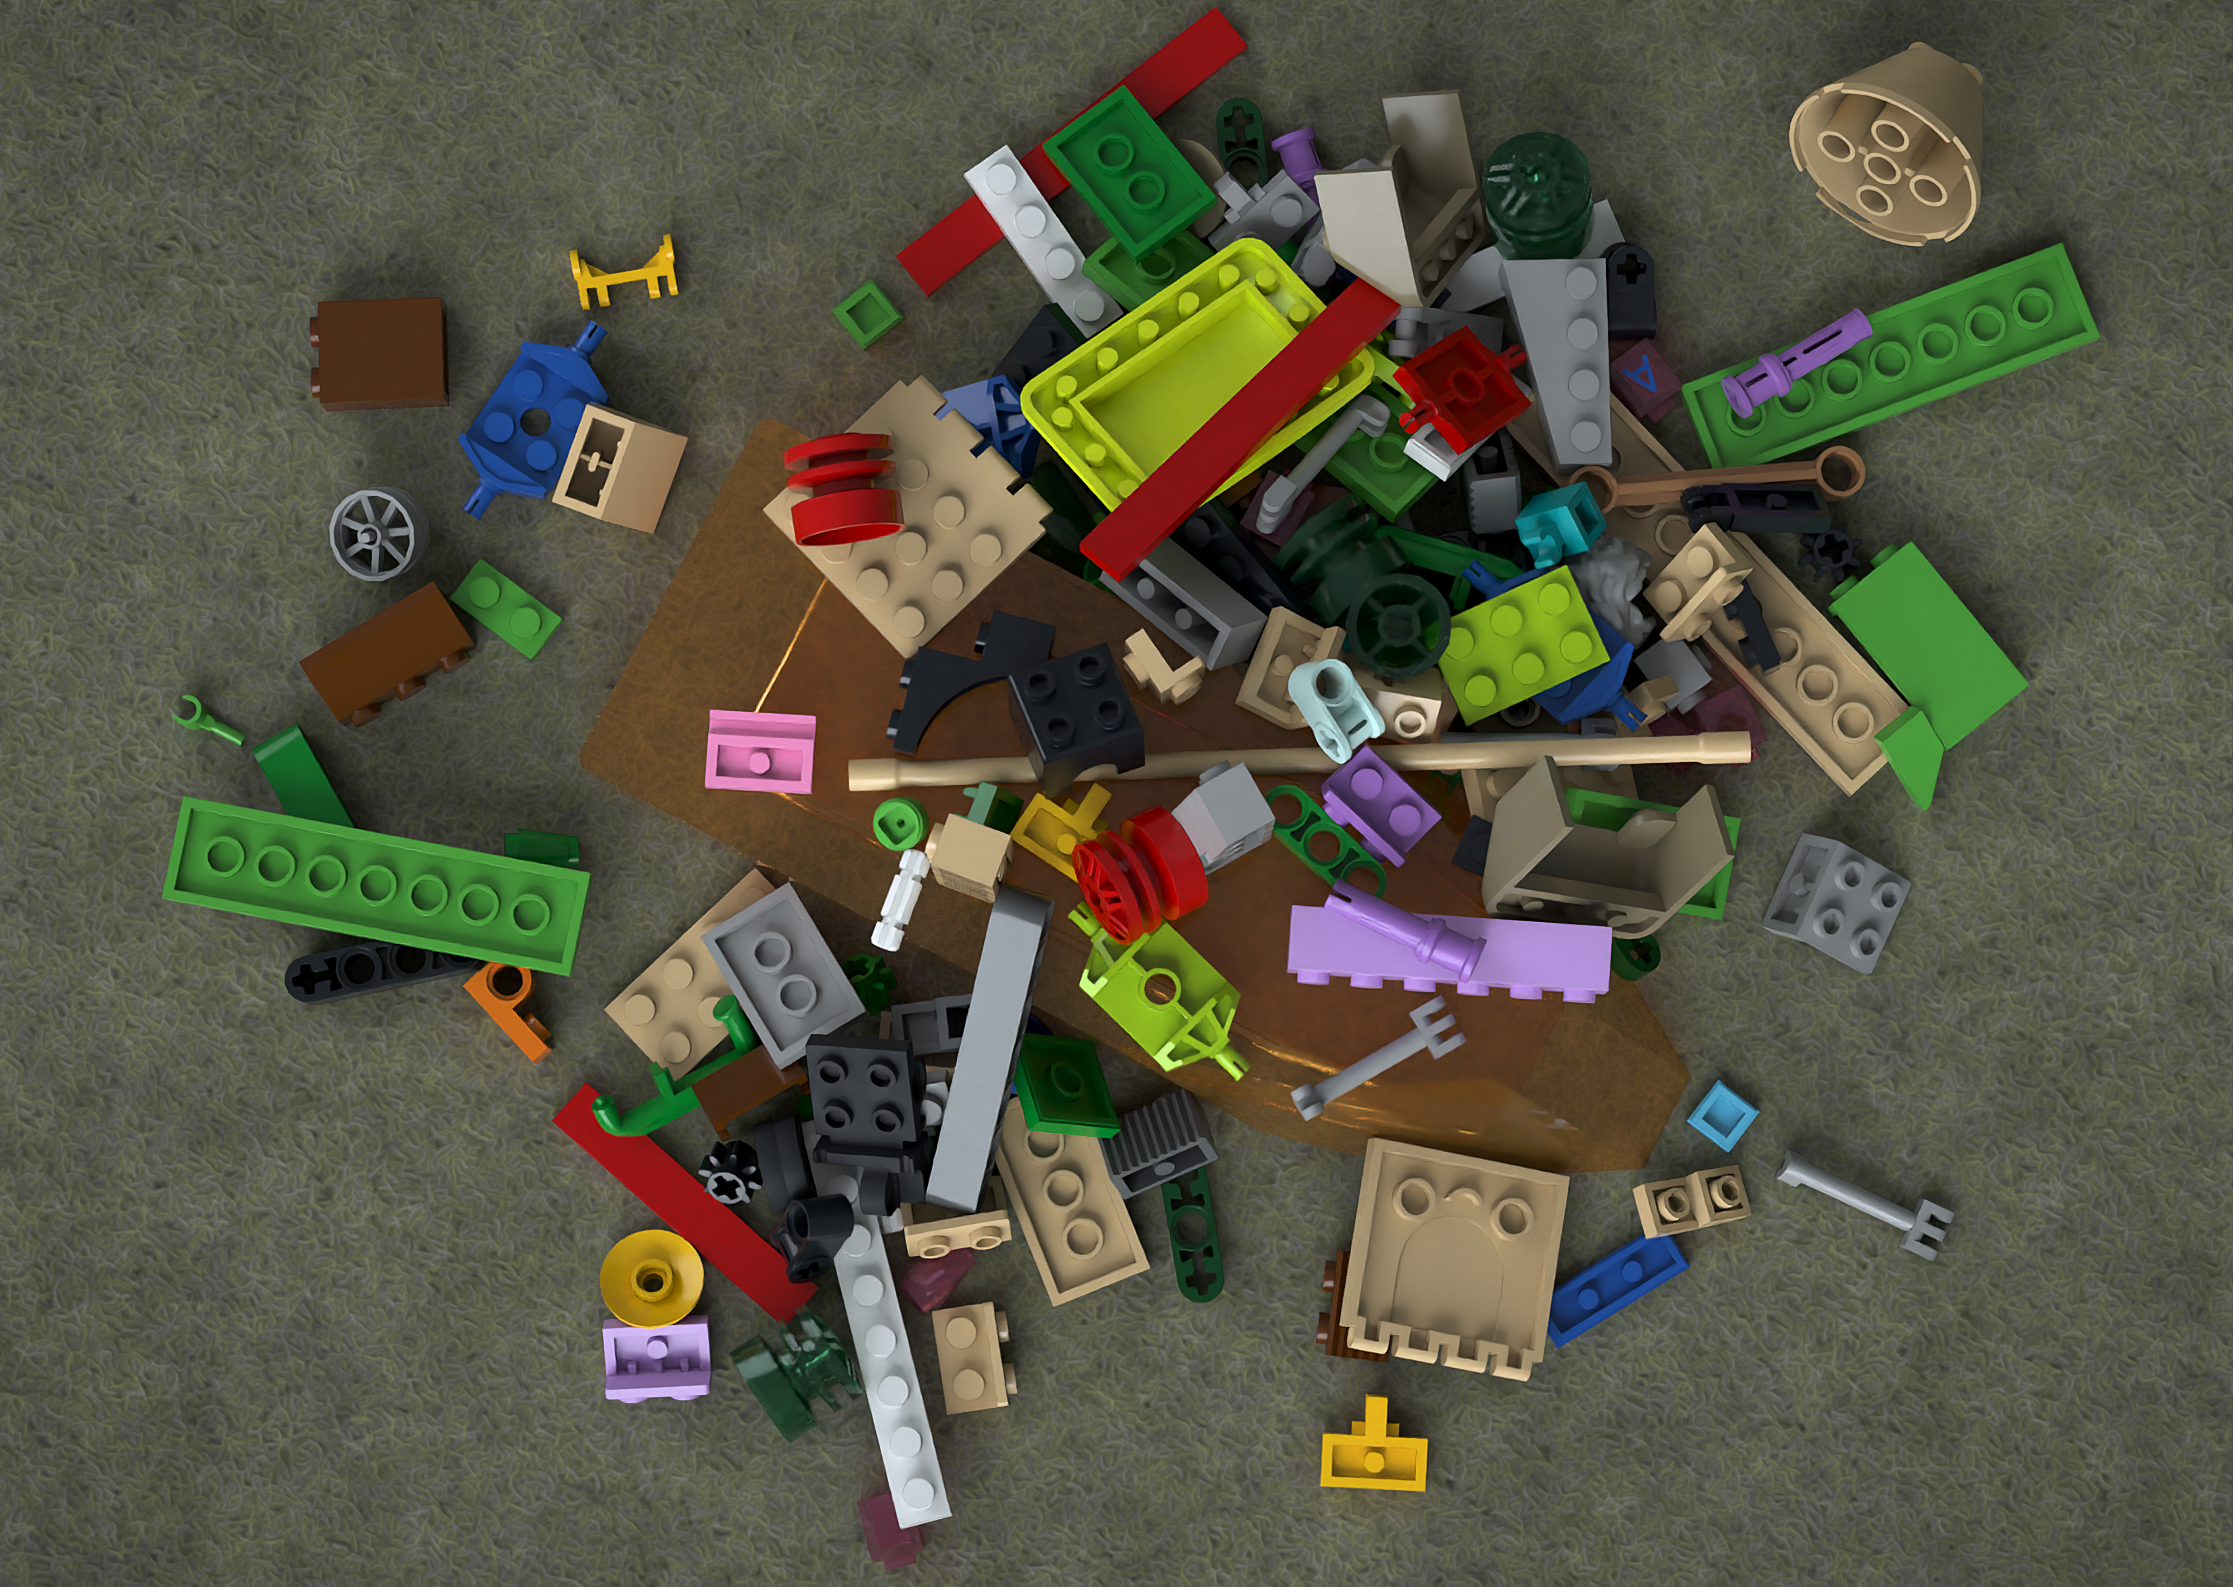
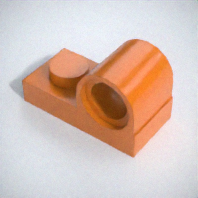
M490 962L480 972L471 977L463 987L527 1057L538 1065L553 1051L545 1042L551 1036V1033L531 1012L524 1018L518 1013L535 994L537 986L536 975L532 969ZM508 968L519 969L523 976L521 989L514 995H502L497 987L499 975Z

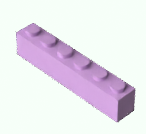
M1292 905L1286 973H1298V983L1328 985L1330 976L1351 977L1350 986L1382 988L1383 979L1404 981V990L1417 992H1435L1436 983L1457 984V994L1488 996L1489 987L1510 988V997L1519 999H1542V990L1564 992L1563 1001L1576 1003H1595L1596 994L1604 995L1609 991L1613 927L1412 913L1428 922L1432 918H1441L1446 921V927L1473 940H1477L1479 937L1487 940L1473 974L1466 984L1459 980V974L1432 961L1426 964L1419 962V958L1414 956L1416 950L1337 913L1327 911L1324 907Z

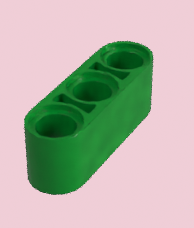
M298 723L252 748L257 762L288 816L351 828L357 826L342 798H338L330 785L332 780L317 754H313L305 740L307 736Z
M1283 784L1276 786L1268 792L1264 799L1269 808L1275 800L1281 797L1292 798L1300 806L1301 815L1298 820L1290 824H1282L1275 820L1272 834L1331 891H1333L1332 888L1338 878L1343 879L1347 883L1348 877L1353 872L1364 870L1373 874L1377 881V891L1373 896L1379 899L1383 897L1388 881L1382 866L1303 790L1295 785ZM1324 833L1334 837L1339 846L1337 856L1328 861L1316 859L1309 849V842L1314 836ZM1337 895L1340 899H1342V900H1344V901H1346V902H1348V903L1351 902V901H1349V900H1347V899H1345V898H1343V897Z

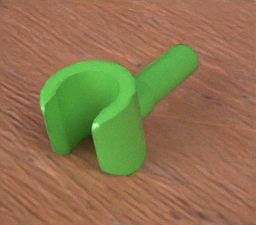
M191 695L182 696L185 700L195 704L197 711L190 720H184L173 713L175 721L185 728L191 730L204 728L238 746L242 745L247 735L209 714L206 704Z

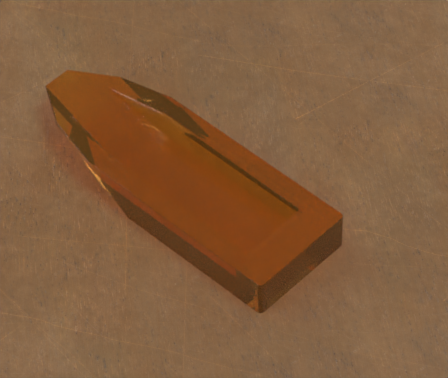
M764 419L752 431L582 747L579 755L580 763L598 784L772 876L786 883L790 882L793 887L875 929L877 921L882 922L884 916L880 913L895 874L900 875L902 869L898 866L904 851H895L885 847L876 837L873 828V818L877 808L883 802L896 796H909L918 800L927 811L929 829L924 840L912 847V849L925 853L926 845L935 823L938 822L945 825L949 813L967 817L974 800L965 796L963 791L967 787L978 789L979 785L901 787L896 790L850 791L849 759L896 758L898 760L1027 757V754L1009 713L1007 681L977 688L949 705L928 729L919 746L916 759L894 754L892 749L894 741L886 739V734L893 708L903 710L907 689L899 688L906 659L764 513L763 509L787 487L786 479L793 474L801 472L786 470L782 453L791 447L813 440L777 420ZM1029 551L1024 553L926 647L981 661L983 654L974 652L977 634L981 622L991 624L994 610L1055 625L1057 633L1049 661L1107 642L1144 728L1145 753L1320 747L1310 726L1286 730L1235 704L1249 669V665L1243 662L1213 671L1205 667V676L1201 678L1203 681L1200 684L1201 690L1177 706L1172 699L1161 706L1148 687L1139 691L1123 668L1125 663L1122 658L1126 656L1125 640L1143 628L1173 672L1194 657L1127 602ZM710 710L816 716L817 726L812 794L706 788L705 776ZM1369 737L1364 740L1370 746L1380 745ZM1397 771L1441 812L1442 818L1405 854L1407 861L1400 868L1396 867L1389 859L1383 864L1379 863L1386 872L1388 881L1386 891L1381 900L1416 914L1499 919L1491 917L1486 912L1481 895L1483 878L1451 864L1452 858L1471 820L1469 807L1452 792L1449 794L1443 784L1435 779H1431L1423 771ZM1333 773L1252 776L1264 798L1276 786L1283 784L1295 785L1322 808L1326 800L1322 796L1320 786ZM1199 777L1074 781L1073 791L1050 798L1049 800L1061 808L1068 798L1080 805L1093 784L1097 783L1113 794L1098 818L1108 824L1105 830H1113L1120 835V826L1123 820L1152 805L1162 806L1171 813L1195 788L1200 786L1198 782L1201 779ZM1039 783L992 784L1024 800L1017 822L1037 792L1044 796ZM1289 797L1278 798L1270 807L1276 821L1282 824L1293 823L1301 815L1300 806L1294 799ZM1349 823L1343 829L1364 849L1360 843L1364 836ZM1273 834L1269 841L1206 876L1209 899L1204 906L1177 920H1169L1161 915L1178 934L1241 994L1227 1037L1230 1039L1228 1044L1236 1049L1253 1066L1245 1072L1233 1062L1244 1074L1238 1081L1215 1058L1211 1060L1209 1057L1166 1072L1140 1044L1079 987L1093 947V943L1090 941L1091 937L1071 918H1068V915L1075 909L1084 919H1088L1077 909V905L1083 900L1087 904L1079 884L1013 841L1016 857L1006 883L1056 899L1030 1011L1083 1039L1092 1041L1102 1049L1181 1090L1186 1089L1194 1097L1263 1133L1361 1157H1366L1368 1139L1376 1137L1554 1174L1644 1168L1691 1077L1634 981L1620 978L1611 966L1609 991L1604 995L1596 994L1595 1003L1563 1001L1564 992L1542 990V999L1510 997V988L1489 987L1488 996L1457 994V984L1436 983L1435 992L1404 990V981L1383 979L1382 988H1360L1350 986L1351 977L1330 976L1328 985L1298 983V973H1286L1292 905L1324 907L1329 894L1337 898L1339 897ZM1318 834L1309 842L1310 852L1318 860H1332L1339 853L1338 842L1329 834ZM930 865L926 878L921 877L920 884H922V889L908 925L903 924L902 931L905 933L901 943L975 981L993 904L938 884ZM1355 871L1348 877L1347 883L1371 895L1377 891V881L1373 874L1368 871ZM1154 975L1145 984V995L1154 1004H1167L1175 996V983L1166 975ZM1442 996L1446 1005L1438 1012L1428 1016L1434 1024L1452 1014L1457 1023L1442 1031L1439 1035L1443 1042H1445L1452 1035L1463 1032L1467 1039L1466 1043L1436 1060L1426 1046L1323 1106L1324 1112L1305 1121L1291 1097V1092L1307 1083H1310L1311 1087L1318 1085L1412 1031L1416 1027L1408 1014L1434 998Z

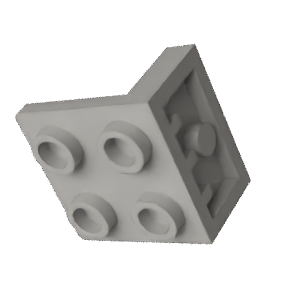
M1802 832L1760 926L1777 935L1806 942L1856 971L1870 975L1894 925L1911 883L1840 841Z

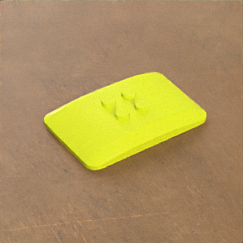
M1255 238L1239 239L1030 380L1023 387L1020 395L1021 411L1025 418L1102 503L1113 512L1327 307L1269 245ZM1364 348L1200 506L1265 464L1363 391L1372 382L1375 371L1374 359L1369 351Z

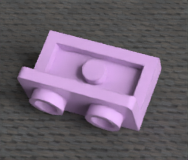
M708 1314L687 1315L672 1325L656 1329L637 1328L624 1323L620 1319L604 1320L603 1340L607 1374L605 1384L606 1399H619L626 1403L641 1402L648 1397L667 1396L677 1400H691L711 1392L712 1355Z

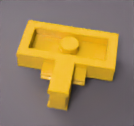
M1094 783L1080 805L1068 798L1061 808L1049 799L1046 800L1043 795L1037 792L1009 835H1011L1014 842L1078 883L1073 867L1072 851L1076 844L1086 839L1095 840L1098 833L1106 829L1108 824L1098 818L1113 794L1099 784Z
M1366 1394L1365 1420L1352 1421L1351 1434L1322 1432L1320 1486L1425 1492L1428 1438L1399 1436V1423H1387V1395Z

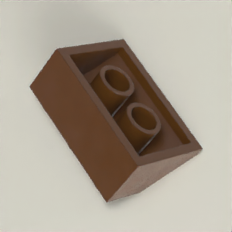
M432 581L299 661V664L338 722L343 726L353 722L355 727L358 728L379 717L383 713L380 705L396 695L400 701H404L422 691L427 686L424 678L439 669H442L444 674H449L464 666L471 660L468 652L476 648L477 645L446 594Z

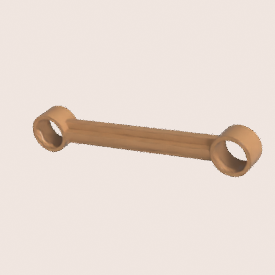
M1834 446L1816 456L1812 461L1615 477L1608 470L1600 466L1590 465L1580 468L1569 476L1563 483L1562 488L1573 485L1577 479L1583 477H1590L1598 481L1605 492V501L1600 509L1603 516L1612 510L1613 507L1680 502V496L1683 495L1682 492H1685L1687 488L1697 487V485L1699 487H1703V485H1721L1722 483L1817 484L1826 502H1839L1860 489L1865 479V466L1861 457L1854 450L1845 446ZM1831 457L1841 459L1850 468L1851 482L1845 491L1834 490L1824 482L1821 474V466L1824 459Z

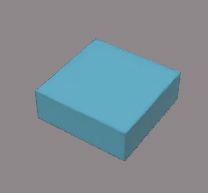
M1717 1080L1686 1122L1726 1153H1729L1760 1111L1720 1080Z

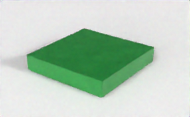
M1025 1033L1014 1084L1028 1130L1111 1139L1121 1128L1093 1040Z

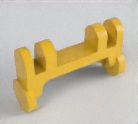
M671 233L663 235L664 245L659 246V252L642 269L608 274L587 264L585 259H580L578 249L570 250L571 266L574 279L578 283L582 310L591 309L588 289L597 288L600 308L611 306L608 286L647 280L651 299L661 298L658 278L665 276L668 278L667 282L671 296L678 295L674 268L676 259Z

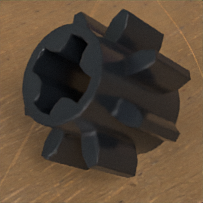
M1843 522L1837 530L1832 529L1828 533H1817V539L1810 535H1803L1799 542L1809 548V553L1802 557L1798 564L1799 566L1811 564L1816 570L1813 582L1817 583L1824 574H1832L1833 580L1838 585L1844 581L1842 570L1844 566L1851 570H1857L1860 567L1861 562L1852 557V553L1863 542L1862 539L1850 540L1845 534L1847 530L1846 522ZM1827 540L1831 547L1840 546L1842 553L1836 559V564H1833L1830 557L1821 558L1819 555V551L1824 547Z
M742 1140L731 1141L725 1145L719 1141L715 1142L711 1154L704 1156L698 1172L702 1176L709 1177L704 1191L710 1193L716 1200L726 1205L737 1203L740 1200L750 1203L755 1189H761L763 1185L760 1168L757 1167V1153L750 1145L742 1142Z

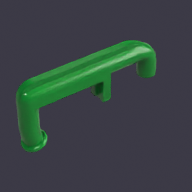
M1384 524L1377 527L1369 537L1356 580L1354 601L1350 603V608L1357 611H1371L1381 607V603L1377 601V595L1388 557L1455 576L1448 598L1454 600L1453 608L1461 611L1464 610L1471 583L1465 577H1462L1461 574L1468 567L1474 574L1481 577L1470 567L1471 562L1475 559L1493 574L1498 581L1502 579L1505 582L1525 572L1508 558L1396 525Z
M727 995L721 998L714 1006L712 1014L716 1020L724 1023L736 1049L674 1081L667 1067L662 1069L656 1061L648 1065L647 1068L659 1095L620 1115L613 1097L598 1096L591 1107L598 1123L606 1132L614 1136L646 1135L701 1105L691 1085L760 1047L750 1022L735 995Z

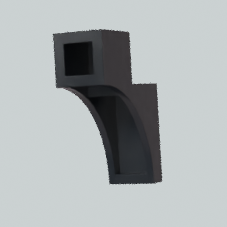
M994 610L991 624L981 622L977 634L974 652L983 654L981 661L919 646L916 659L907 657L902 670L899 688L907 689L903 710L893 708L888 724L886 739L894 741L892 748L894 754L916 759L919 746L928 729L937 717L954 701L977 688L1007 681V675L1048 662L1057 633L1056 626Z

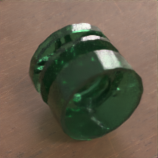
M1538 131L1516 135L1499 145L1486 161L1482 177L1491 243L1501 256L1507 260L1574 259L1579 256L1590 242L1595 225L1591 175L1585 155L1575 143L1558 134Z
M1354 493L1321 509L1307 519L1292 534L1290 540L1280 549L1273 560V564L1282 575L1296 571L1289 582L1294 590H1302L1317 582L1320 584L1307 605L1326 629L1335 626L1344 628L1358 619L1390 593L1404 579L1414 563L1393 536L1387 535L1370 544L1366 542L1376 529L1379 520L1371 513L1359 518L1366 504Z
M806 1303L793 1310L805 1330L798 1336L784 1318L776 1322L784 1345L777 1350L761 1334H757L730 1352L734 1363L751 1391L789 1443H792L819 1425L818 1417L811 1404V1401L817 1397H820L834 1412H838L843 1408L832 1388L836 1384L840 1383L853 1401L865 1394L858 1379L855 1368L856 1364L828 1322H825L813 1313Z

